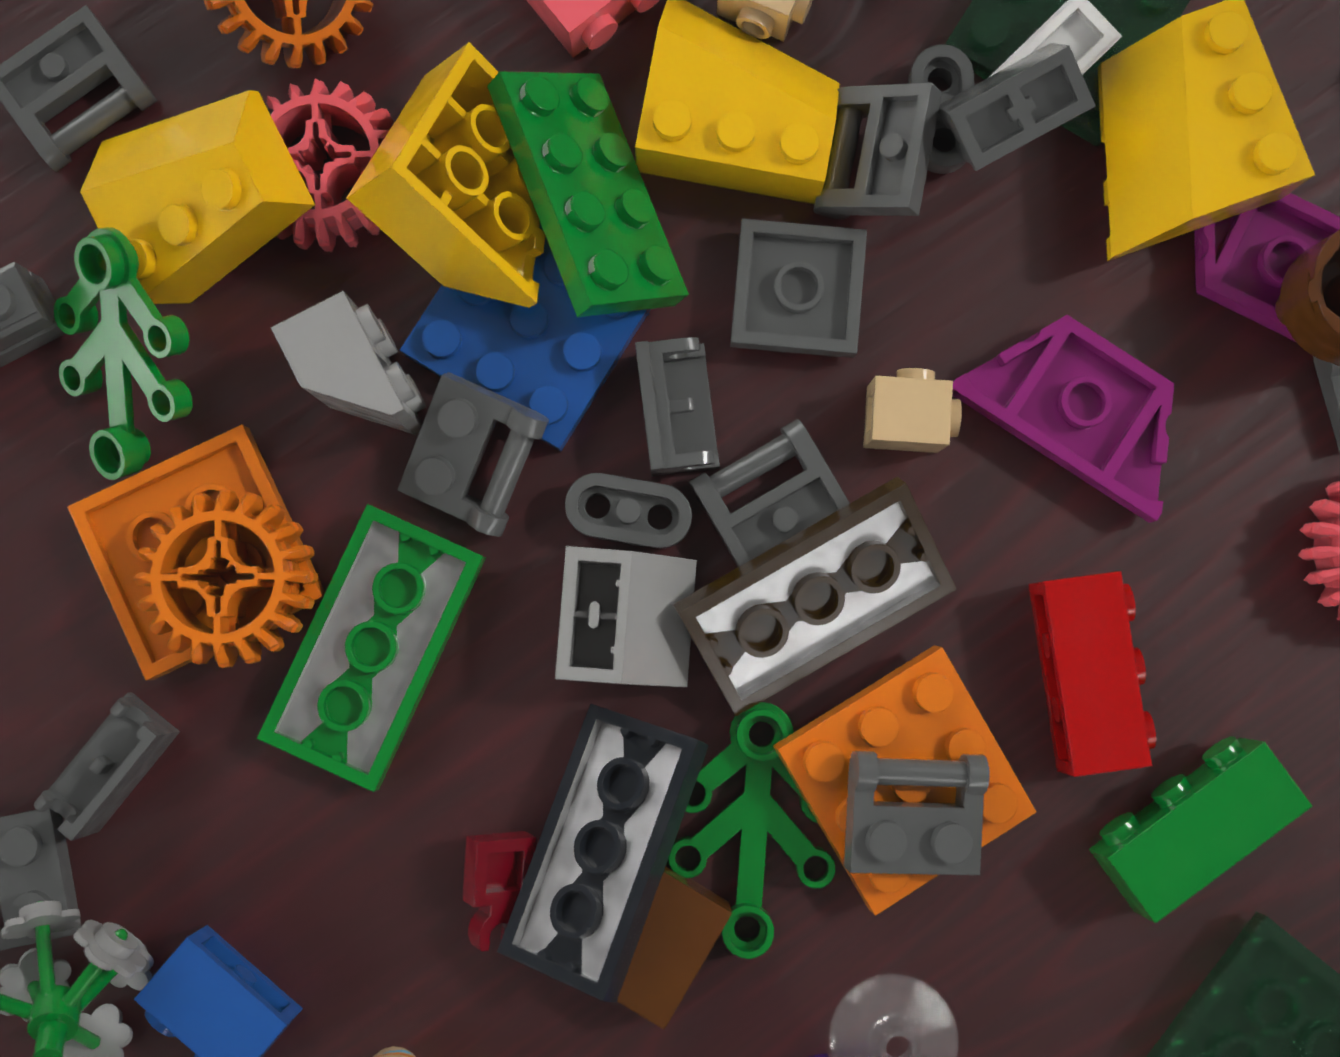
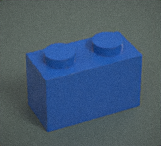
M208 925L189 935L134 998L146 1010L145 1017L155 1030L167 1037L176 1036L195 1053L194 1057H263L303 1009Z

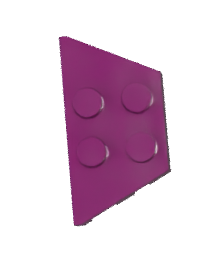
M1289 193L1280 200L1194 230L1196 293L1295 341L1287 330L1286 325L1282 324L1277 318L1275 312V305L1280 296L1284 276L1293 261L1300 254L1340 229V217Z
M1069 315L1060 318L1033 336L1013 345L993 359L953 381L952 396L960 399L961 402L1146 522L1151 523L1159 519L1163 509V501H1158L1161 465L1167 463L1169 437L1166 432V421L1172 413L1173 382Z

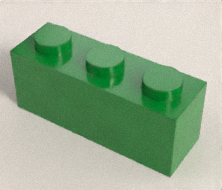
M1232 736L1217 742L1202 755L1205 763L1187 777L1179 774L1164 781L1151 793V797L1154 800L1152 803L1135 815L1132 812L1124 813L1102 828L1100 836L1103 839L1089 850L1134 912L1156 924L1313 807L1265 741L1240 737L1236 739V737Z

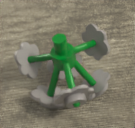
M37 901L19 909V917L5 922V927L1 929V937L3 939H17L28 936L36 940V948L26 951L21 956L18 964H8L0 970V984L2 986L0 988V1014L6 1016L16 1015L28 1022V1034L36 1040L33 1057H124L122 1048L127 1046L132 1040L133 1031L129 1025L122 1023L123 1015L120 1008L113 1004H103L95 1009L92 1015L81 1012L109 982L118 988L129 985L131 988L141 991L151 980L152 974L149 969L153 966L154 961L145 945L138 938L118 924L112 922L101 924L95 920H87L76 931L74 939L85 948L84 952L90 964L70 987L66 981L71 975L70 964L64 959L53 961L51 934L78 927L81 917L80 910H62V903L59 901Z

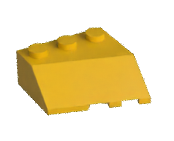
M667 0L658 25L635 145L636 165L640 173L815 204V199L821 195L826 179L836 124L838 88L840 83L686 0Z
M1225 0L1182 15L1098 66L1101 142L1105 143L1107 179L1103 182L1104 206L1109 208L1110 236L1106 239L1107 261L1280 200L1315 176L1245 0Z
M468 42L423 77L346 198L444 287L530 308L537 304L539 283L533 280L535 258L544 253L546 236L544 231L539 229L540 221L487 87L499 72Z
M253 90L242 92L102 141L80 191L97 227H112L121 231L135 248L139 259L137 279L154 304L192 303L315 206L259 91Z

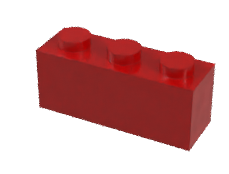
M1108 572L1028 584L1057 772L1077 777L1152 766L1150 749H1154L1156 746V730L1150 713L1143 711L1140 685H1144L1146 681V667L1140 649L1133 647L1130 622L1135 619L1136 604L1130 585L1127 583L1123 584L1122 572Z

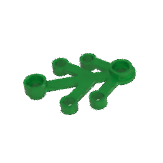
M112 227L93 230L88 237L78 242L75 248L74 261L80 278L67 296L56 300L54 304V318L60 330L67 335L93 330L74 357L62 361L59 367V378L63 388L71 396L77 397L97 392L103 383L101 367L105 363L109 428L99 430L92 435L89 451L97 471L105 478L115 480L139 472L144 464L148 462L151 455V448L146 435L141 430L135 428L131 374L146 395L151 413L159 421L168 422L188 416L192 410L193 400L191 392L184 382L179 379L165 380L128 324L127 309L143 330L144 343L148 351L156 358L179 355L187 350L189 346V333L185 323L175 315L162 317L137 279L139 259L135 248L121 231ZM100 299L102 320L97 325L98 311L95 304Z
M760 702L740 715L734 716L729 731L731 743L701 768L696 781L705 788L704 798L697 804H688L685 812L698 813L707 808L712 799V791L746 765L744 792L692 837L684 836L674 841L669 855V865L673 872L684 878L696 877L705 869L707 859L741 830L736 904L731 907L732 914L721 933L728 950L744 959H752L764 954L770 948L774 938L772 920L768 912L762 907L767 831L795 863L796 873L801 882L806 886L815 889L823 888L833 880L835 875V863L829 853L823 848L813 846L770 795L773 767L800 796V808L804 815L812 822L818 823L773 747L774 744L794 733L792 723L782 709L767 702ZM757 722H766L773 730L771 741L763 746L753 744L749 738L750 728ZM683 846H693L700 853L699 862L692 868H683L675 860L677 851ZM812 856H819L826 860V871L819 878H809L804 874V864ZM744 916H751L759 923L757 932L749 938L740 937L734 931L735 923Z

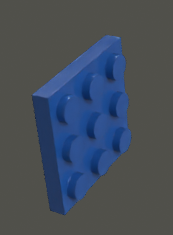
M545 237L544 253L535 258L533 280L539 283L537 304L527 308L441 285L400 351L403 355L440 378L441 375L450 372L541 413L549 419L541 440L561 452L651 309L577 317Z

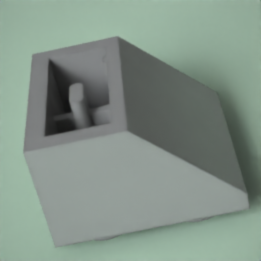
M342 291L271 327L300 386L328 407L411 434L420 432L423 423L417 412L426 408L425 402L409 374L405 375L398 362L391 363L389 357L397 353L398 350L380 318H376L368 304L358 308Z
M566 546L555 679L687 687L691 636L673 604L694 593L697 560L635 551Z

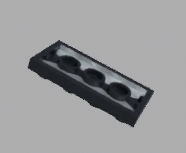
M590 704L497 952L601 1001L617 1003L709 745L689 736Z

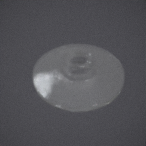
M882 974L860 982L840 1001L830 1025V1052L832 1057H894L886 1053L887 1043L895 1036H903L908 1039L909 1045L907 1051L898 1057H957L958 1030L949 1006L928 984L908 975Z

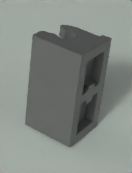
M1050 43L943 102L939 106L938 113L943 123L948 128L950 127L959 144L956 146V149L960 156L972 165L973 170L977 171L1096 105L1070 46Z
M697 337L635 342L651 476L720 468L704 343L699 344V338Z
M132 692L127 693L124 698L117 700L110 709V715L53 785L48 790L43 791L34 802V807L38 811L45 812L47 809H51L65 818V821L57 830L70 841L99 832L180 733L178 729Z

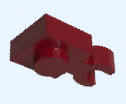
M526 831L466 836L463 901L473 908L479 907V910L473 915L469 923L468 937L470 943L481 952L489 951L491 931L499 924H502V940L536 850V837Z

